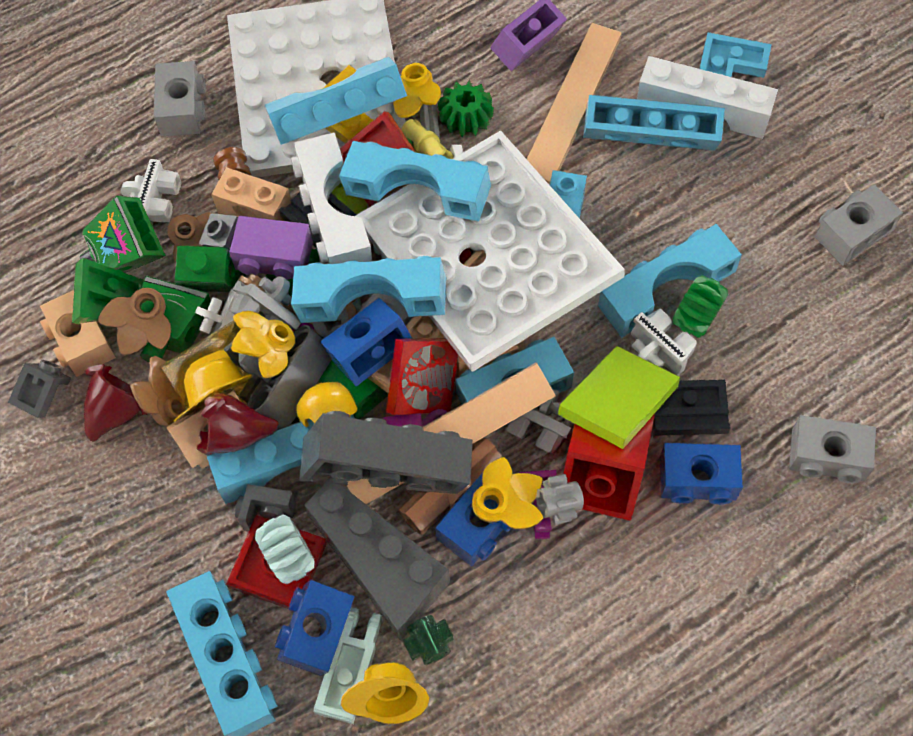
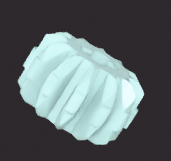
M283 514L277 518H272L256 530L255 540L280 582L289 584L294 580L298 581L306 576V573L314 569L315 561L311 551L290 517Z

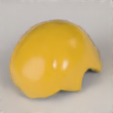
M338 382L318 383L306 390L297 403L296 411L299 420L305 427H308V419H311L315 424L323 413L341 411L351 416L357 412L358 408L351 393L345 386Z

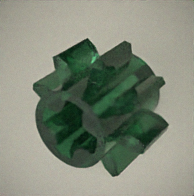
M428 615L416 620L407 627L410 637L403 641L412 661L421 657L424 665H429L441 660L451 652L447 643L454 639L445 619L437 623L433 615Z

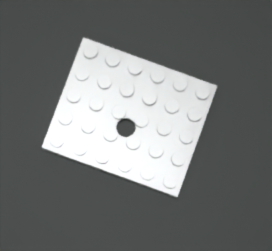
M328 0L227 15L242 147L247 156L245 165L250 168L252 176L258 178L294 172L291 163V157L296 156L294 142L330 134L328 130L323 128L281 145L265 104L293 93H307L323 89L326 84L320 81V78L324 73L331 70L342 72L348 65L357 70L386 57H390L395 62L384 0ZM393 102L365 112L373 120L384 111L389 112L400 129H402L403 124L406 122L405 118H400L395 114ZM336 137L340 149L345 143Z
M502 131L497 132L452 159L463 162L475 161L481 165L488 166L491 188L479 221L445 215L440 196L431 188L419 184H409L356 215L362 218L367 237L384 259H416L420 256L441 257L446 275L445 315L429 317L472 372L624 278L625 269ZM470 247L475 251L484 250L486 259L478 266L467 267L459 261V255L463 250Z

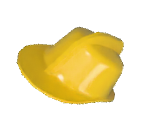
M224 350L216 351L196 360L187 370L184 379L189 408L175 418L174 422H177L203 405L205 399L213 396L214 392L221 393L252 378L253 375L243 376Z
M383 663L369 666L364 673V680L349 688L341 699V706L344 711L386 724H399L410 721L421 715L429 703L426 689L417 684L412 671L400 663Z

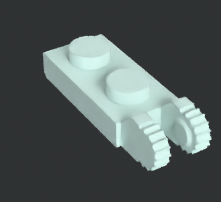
M353 607L349 611L329 672L324 675L314 706L315 714L354 724L356 715L344 711L341 706V699L349 688L364 680V673L372 664L376 650L375 643L382 622V615L373 613L369 619L364 640L353 638L355 627L359 621V609Z

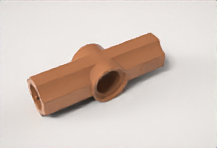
M487 438L476 441L472 444L471 480L467 487L457 494L418 491L399 509V514L413 531L422 536L447 511L453 508L491 462L502 458L501 454Z

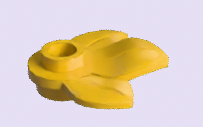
M421 63L407 65L402 70V75L400 76L407 96L393 101L395 114L400 118L415 115L420 110L422 104L436 105L441 96L439 85L433 82L432 74L425 65Z
M242 311L235 314L233 320L241 330L236 334L231 350L240 354L259 357L258 365L263 378H271L281 373L288 365L287 353L295 344V335L292 329L280 320H268L253 311Z
M505 457L491 462L483 471L482 486L475 491L472 498L473 511L481 520L486 522L501 520L513 529L533 527L543 519L542 513L532 504L536 499L537 490L541 488L542 478L528 473L512 474L508 460ZM488 499L495 500L498 507L488 509L484 502Z

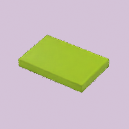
M616 346L559 405L558 415L624 449L679 385L680 377Z

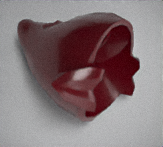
M105 364L90 366L85 370L86 376L92 377L84 402V426L86 437L92 442L97 441L110 430L126 423L139 411L142 415H148L137 403L130 384L108 373L112 367Z
M214 392L213 396H209L204 401L206 407L202 410L201 416L208 419V431H200L201 443L197 445V450L209 456L214 453H229L248 448L261 439L274 434L279 426L278 421L259 414L232 395Z

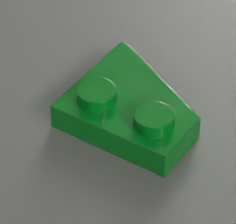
M82 258L76 263L72 323L81 324L98 321L100 313L110 301L117 297H131L137 290L142 289L144 280Z

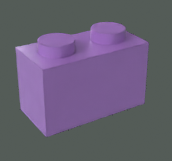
M539 0L503 28L490 48L512 72L550 41L566 22L567 18L551 0Z
M239 216L229 251L235 270L248 275L250 273L254 275L264 273L292 279L294 277V267L306 266L309 262L313 244L309 224Z

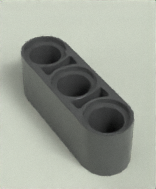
M307 325L301 326L293 332L295 344L287 353L288 365L268 382L261 379L246 404L259 414L277 420L279 424L277 430L286 428L292 423L297 415L296 408L300 398L306 390L317 384L332 360L320 342L323 338Z

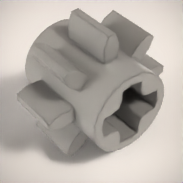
M566 474L549 477L548 480L543 481L544 488L538 489L536 493L538 509L543 517L552 516L554 525L577 518L576 511L581 510L584 505L583 494L579 484L576 481L567 483Z

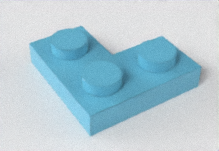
M708 32L699 69L732 77V72L764 78L772 44Z

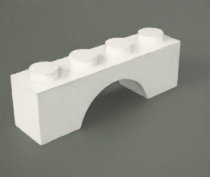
M648 56L640 79L637 99L725 108L724 119L727 121L731 131L763 139L778 89Z
M335 133L294 142L296 156L291 157V163L295 177L303 178L304 184L299 185V190L304 206L311 205L313 213H309L307 216L312 234L319 233L321 242L316 243L321 263L371 262V246L362 218L340 213L328 203L330 193L336 186L342 183L339 174L344 164Z

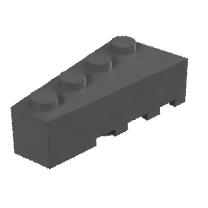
M330 411L323 413L303 438L299 481L313 482L314 475L333 477L332 484L348 485V481L369 479L368 482L371 484V487H394L399 485L400 482H406L405 488L407 490L457 494L470 484L473 440L461 438L458 433L453 431L433 433L424 431L423 427L408 424L399 427L388 425L385 420L380 418L360 420L350 418L349 414L345 412Z
M330 477L305 504L309 517L348 568L356 582L371 599L379 613L385 618L395 635L402 641L450 583L449 569L341 484H332V477Z

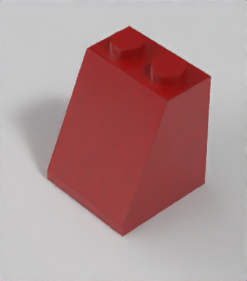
M655 413L624 449L577 424L574 425L563 474H566L567 483L576 481L579 484L584 499L582 510L631 521L645 469Z

